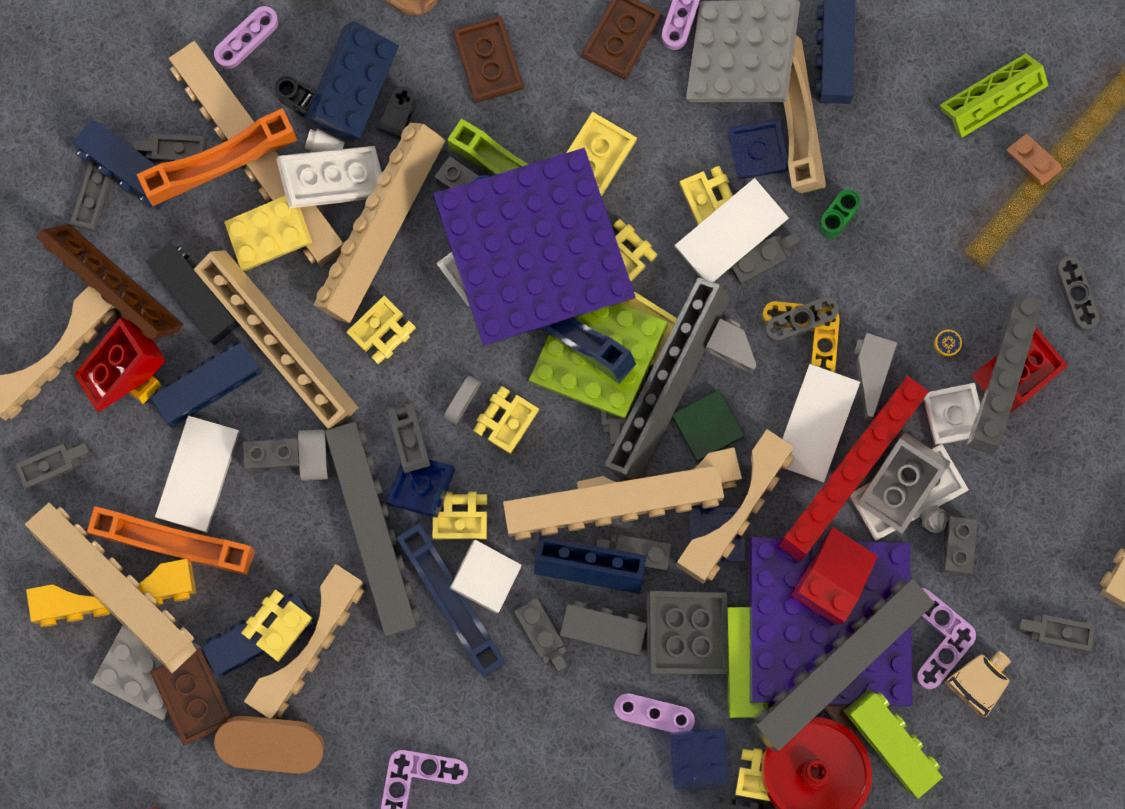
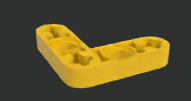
M770 302L764 307L762 313L763 320L767 324L772 319V316L767 315V312H771L773 308H777V312L783 314L787 312L786 309L793 310L805 304ZM823 306L817 312L816 317L821 313L830 314L833 308ZM837 314L834 322H831L829 326L824 324L810 330L814 331L811 364L820 367L821 359L816 360V356L820 358L831 357V361L828 359L825 361V369L834 373L840 321L839 314ZM809 317L808 321L804 324L795 323L800 327H805L809 324ZM787 322L786 325H784V326H782V327H778L777 324H773L774 327H777V328H787V327H790V329H792L791 326H790V323H788V322ZM821 339L829 340L832 344L831 351L821 352L817 347L818 341Z

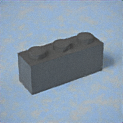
M574 601L573 605L567 604L560 638L639 657L647 623L642 622V617L627 614L626 618L615 616V610L601 607L599 612L589 609V604Z

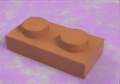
M1027 133L1006 149L1009 157L1041 186L1062 170L1061 164Z

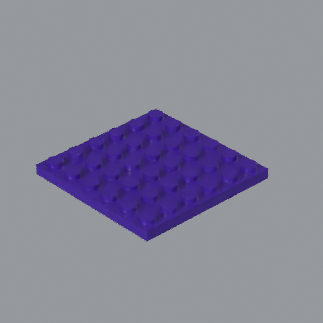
M585 147L433 193V198L483 346L635 299L636 296Z
M751 538L750 703H775L773 700L775 696L784 689L789 691L795 685L793 680L805 670L808 673L815 667L812 662L823 652L828 654L834 649L832 643L842 634L847 636L854 630L851 625L863 615L867 618L873 612L871 606L882 597L886 600L892 594L890 591L892 586L901 579L904 582L910 580V543L855 541L878 557L862 593L844 623L835 625L791 596L823 540H817L801 562H799L778 546L783 539ZM911 626L828 705H850L865 691L870 690L876 694L880 692L889 702V706H912Z

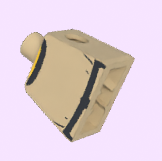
M998 651L990 661L980 654L945 679L944 683L980 718H985L1010 682L1002 671L1011 661L1001 651Z

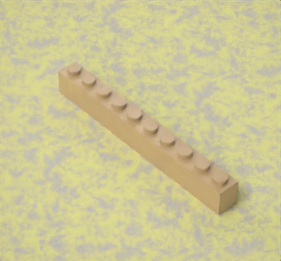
M195 41L169 58L173 65L170 71L178 82L183 79L186 83L185 92L193 102L198 100L202 105L199 111L207 122L212 119L217 127L214 128V131L222 142L226 139H231L254 123ZM276 151L245 164L246 168L243 169L251 182L257 180L261 186L258 191L266 202L285 196L276 161L279 155ZM316 206L300 207L312 240V244L305 246L306 249L303 253L311 264L317 262L321 268L340 255L341 247L344 243Z

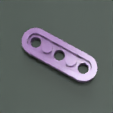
M672 0L662 30L661 38L665 47L671 50H678L686 44L700 0ZM684 11L687 16L679 17L677 13ZM676 34L679 39L673 41L670 39V36Z
M262 6L251 13L217 45L214 50L217 64L224 69H233L239 65L276 30L278 26L276 12L270 7ZM264 19L270 20L267 25H262L261 22ZM246 36H250L251 41L245 43L243 42V38ZM230 53L233 55L230 60L224 59L226 54Z
M634 694L619 696L614 705L615 714L623 721L675 734L688 733L695 723L693 713L686 707ZM624 703H632L633 710L625 712L623 710ZM651 709H657L660 712V716L657 719L650 717L649 712ZM683 715L686 718L685 725H678L676 717Z

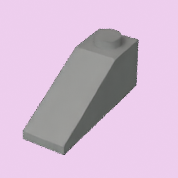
M866 333L863 340L858 339L853 354L858 355L855 363L858 381L860 382L859 387L864 418L870 422L874 417L897 343Z

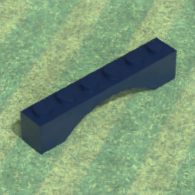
M575 318L540 328L618 384L623 381L636 365L631 351L611 337L591 329Z
M420 523L396 537L482 677L485 678L506 665V661L467 599L450 589L454 578Z

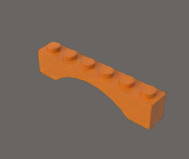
M282 108L258 119L241 133L211 149L187 158L160 163L138 173L137 176L152 206H155L296 142L297 138Z
M95 506L87 529V533L94 537L180 559H188L191 562L246 576L249 575L255 549L248 545L174 529Z

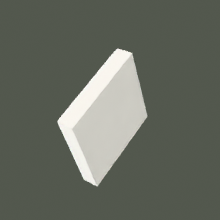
M975 383L929 392L923 399L934 446L969 439L974 420L980 408Z
M474 540L450 589L497 614L522 565Z

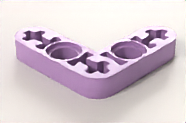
M922 588L938 606L930 612L929 617L924 613L921 618L945 637L916 673L918 685L923 689L930 690L940 685L972 646L976 639V632L968 622L932 592ZM942 610L948 614L949 622L946 625L941 626L935 622L934 616L937 611ZM966 629L969 641L963 640L959 643L957 647L962 649L959 653L955 646L948 644L947 641L950 639L954 643L959 637L957 630L963 631ZM949 649L953 653V660L950 664H944L939 660L940 650ZM932 660L938 667L945 669L943 674L940 670L936 671L933 675L934 683L931 681L924 683L925 676L922 673L923 671L928 673L935 667L930 664Z
M398 750L391 755L381 809H392V805H386L387 799L393 802H403L402 808L396 806V809H407L412 777L460 784L467 779L468 767L463 761L458 759ZM403 754L406 755L405 759L410 761L409 766H404L402 775L408 774L407 781L399 777L391 778L392 772L398 774L399 765L395 764V759H400ZM427 759L434 760L437 765L436 772L432 775H425L421 770L422 763ZM441 761H447L445 764L447 768H454L455 764H460L459 769L464 770L463 776L459 775L457 780H453L452 774L443 772L444 778H438L441 772ZM394 782H401L405 787L404 795L400 798H395L390 794L389 788Z

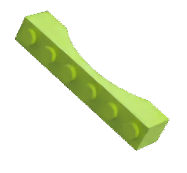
M463 119L459 121L447 139L449 150L491 175L529 165L503 148L485 132Z

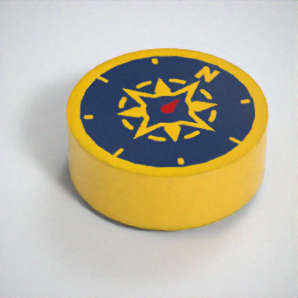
M953 330L940 332L934 341L936 352L943 357L956 355L962 346L960 335Z

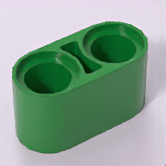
M848 189L842 191L825 211L819 223V231L823 237L827 239L836 238L848 225L860 205V197L857 192ZM849 200L853 203L854 207L846 209L841 205V201ZM834 220L838 224V228H828L825 221Z

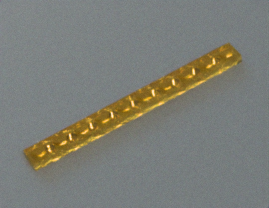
M1125 65L1050 150L1049 154L1061 164L1062 170L1042 186L1029 175L962 252L982 270L1125 105Z

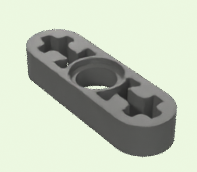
M1072 256L1065 257L1056 267L1059 283L1075 327L1081 331H1090L1099 322L1096 304L1081 262ZM1066 263H1068L1070 267H1075V270L1072 272V277L1074 280L1079 278L1080 281L1072 282L1070 285H1067V282L1071 280V276L1069 272L1063 271V269L1066 266ZM1074 287L1081 288L1084 291V299L1081 301L1074 300L1070 294L1071 289ZM1086 302L1089 306L1084 308L1085 314L1092 316L1089 325H1087L1086 321L1081 322L1080 320L1083 316L1082 308L1078 310L1075 308L1084 305Z
M822 297L770 319L766 325V337L771 342L781 343L827 324L836 318L839 312L838 303L831 297ZM822 304L833 308L830 316H827L826 313L817 315V322H815L814 314L810 310L813 308L814 313L822 309ZM799 313H804L809 317V324L805 327H800L795 323L794 317ZM786 318H789L790 326L794 330L793 332H790V327L782 330V336H778L777 333L772 334L773 324L782 327L787 324Z

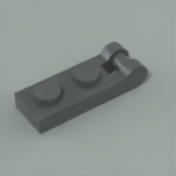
M413 401L405 403V406L395 409V406L387 408L404 473L430 466ZM407 416L409 417V418H407V419H404V420H400V421H399L400 418L407 417Z

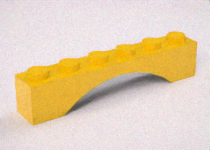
M188 559L160 564L151 575L139 583L140 587L138 590L143 595L148 592L158 602V605H162L163 600L173 598L175 602L190 599V594L196 593L192 562ZM53 584L26 589L31 622L40 623V627L56 625V620L64 618L67 619V622L83 620V615L93 613L94 617L110 614L95 597L77 595Z

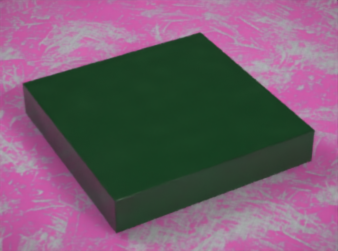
M719 390L672 415L675 424L697 462L704 459L708 453L719 451L744 437Z

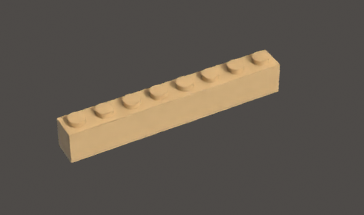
M409 123L402 131L400 142L390 154L389 162L385 170L379 175L373 193L367 198L362 214L354 222L352 233L342 245L341 253L336 263L331 266L324 286L317 293L314 306L336 320L347 323L351 322L446 141L424 124Z
M226 250L210 252L196 266L194 271L327 428L342 425L359 408Z
M717 465L504 501L503 505L509 537L515 536V540L531 538V533L540 531L542 535H551L558 533V528L568 527L569 531L584 529V524L595 522L596 526L612 524L611 519L622 518V522L637 520L638 515L649 513V517L665 515V510L676 509V513L691 511L694 505L702 504L703 508L719 506L718 501H723L724 494L719 466Z
M50 503L45 505L25 523L30 533L173 673L197 651L192 644L194 637L184 627L179 630L174 625L176 622L174 617L167 610L161 612L156 607L158 602L148 592L143 595L138 590L140 587L139 583L130 574L125 577L120 572L123 568L114 558L106 559L103 556L105 550L95 540L90 543L85 538L88 536L86 531L78 523L73 526L68 521L71 519L70 516L61 507L55 509Z

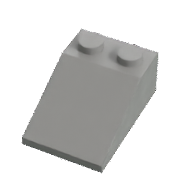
M905 432L857 504L903 534L950 464V461Z

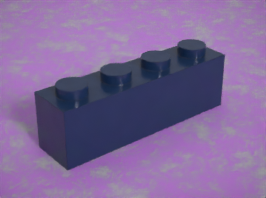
M823 0L822 5L817 6V20H821V29H817L816 45H821V54H816L815 67L820 70V79L815 81V94H819V103L851 104L854 88L856 0Z
M91 119L72 142L77 150L75 154L86 163L90 160L97 165L96 169L107 178L112 175V177L118 180L117 185L127 193L131 191L139 196L138 200L150 209L152 204L148 200L137 174L156 165L94 119ZM166 201L159 203L153 207H155L157 210H160L162 206L166 203Z
M243 341L239 344L238 342L230 344L224 349V353L216 358L211 356L201 363L202 366L198 369L182 373L178 377L179 380L171 385L164 384L156 389V394L151 396L165 422L171 428L186 420L188 416L196 414L262 374L261 369Z
M540 536L535 556L534 574L640 594L647 555Z
M291 593L280 600L278 606L282 609L291 601L311 617L302 598L298 594L293 597ZM271 612L262 625L268 629L278 616ZM313 619L302 632L315 626ZM244 620L230 626L231 631L222 636L220 633L209 637L205 640L207 644L201 647L217 677L221 678L266 653L256 645L263 635L256 631L251 639H248L241 633L248 625Z

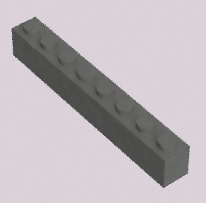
M697 278L604 465L615 476L627 481L642 478L731 298L721 285Z
M355 421L326 430L325 434L386 638L416 630L418 629L416 622L421 621L417 606L412 607L409 596L413 595L409 580L404 581L401 573L402 570L406 569L402 555H396L393 546L398 544L394 528L388 529L386 520L390 519L387 504H381L378 494L383 493L379 478L374 479L371 469L375 468V463L371 452L366 454L364 443H368L364 427L358 428Z
M901 579L890 589L892 594L886 600L882 597L871 606L873 612L867 618L863 615L851 625L854 630L849 635L842 634L832 643L833 650L828 654L825 652L820 654L812 662L815 666L808 673L804 670L793 680L795 685L789 691L784 689L773 699L775 704L769 710L765 707L754 716L753 719L756 722L750 728L772 752L780 751L935 604L914 579L905 582Z

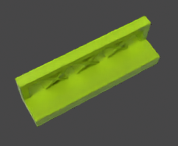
M1024 54L940 104V109L952 119L956 133L962 138L1046 88L1048 82L1044 67L1028 54ZM1025 64L1029 66L1024 70H1017ZM1000 79H1007L1002 83H995ZM978 92H985L980 96H974ZM957 105H964L955 111L952 109Z

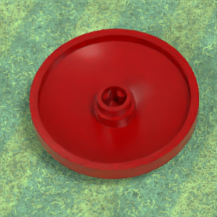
M814 717L780 751L772 752L766 747L762 759V782L768 798L776 809H861L870 792L872 768L865 747L847 727L827 718Z

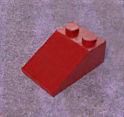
M120 318L75 372L74 376L95 410L101 412L148 381L166 359L154 340L145 337L140 332V328L133 322Z
M1037 327L1033 334L1010 413L1025 403L1068 366ZM997 355L971 375L984 392H986Z
M831 527L791 596L835 625L844 623L857 603L878 556L834 527Z

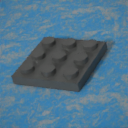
M647 592L648 674L728 675L727 593Z

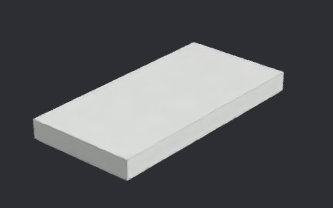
M375 146L282 155L276 159L289 209L367 200L373 193L378 177L382 173Z
M754 178L675 244L674 247L701 279L714 282L788 220L789 217Z
M809 364L782 438L794 446L791 453L794 459L787 470L824 483L858 390L859 381Z
M187 417L155 515L156 518L208 533L240 434L239 430L195 417Z
M942 444L934 447L932 450L949 460L950 464L912 521L919 518L921 513L930 506L938 505L939 507L969 490ZM868 483L855 490L849 498L873 540L877 541L896 529L857 504L870 485Z

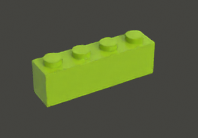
M750 607L727 608L729 719L754 718L763 708L766 707L768 709V703H750Z
M867 690L844 709L843 712L909 794L919 799L943 778L937 771L940 766L932 756L928 755L926 757L921 751L923 745L914 734L909 736L905 731L904 727L907 725L897 713L893 715L887 707L890 704L880 692L876 694Z

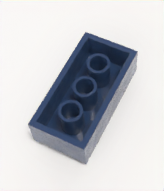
M355 21L345 25L304 119L349 142L360 139L399 45Z

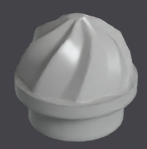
M938 505L930 506L920 515L923 528L930 532L939 533L946 528L948 522L944 509H940Z

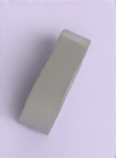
M470 375L465 379L444 415L446 420L455 425L459 422L478 391L481 381Z

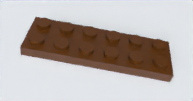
M70 224L42 229L38 234L37 239L43 243L47 251L56 254L63 261L65 267L80 275L82 281L87 286L97 290L105 302L114 305L121 312L123 318L138 326L140 332L145 337L152 340L178 333L184 325Z

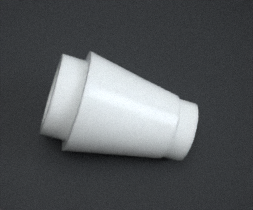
M318 128L317 131L310 129L305 149L310 150V153L343 149L345 142Z

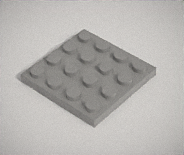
M798 0L700 1L686 99L689 102H787L800 2Z

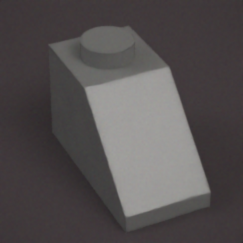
M720 319L706 346L705 352L753 374L756 362L745 331L740 328L741 325L731 319H726V321Z

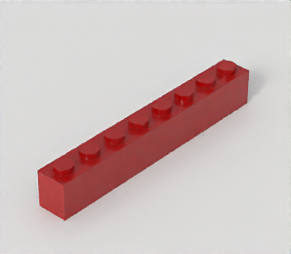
M909 376L905 378L778 545L780 548L801 562L929 391Z

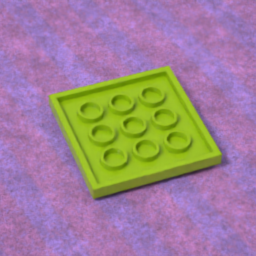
M616 304L575 317V319L591 329L611 337L631 351L636 365L620 384L550 335L530 376V383L627 420L668 327V322L622 304Z

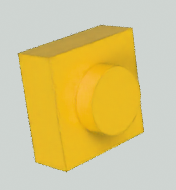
M152 376L148 381L128 394L144 404L155 393L156 389L162 385Z

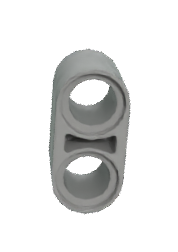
M326 429L298 432L301 481L329 479Z

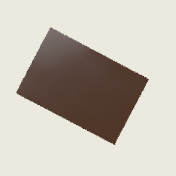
M611 0L582 51L581 58L627 80L663 13L638 0Z
M502 16L452 30L474 104L524 89Z
M201 648L196 649L197 651L173 673L164 665L150 670L183 746L217 731L221 724L227 722V719L232 718Z

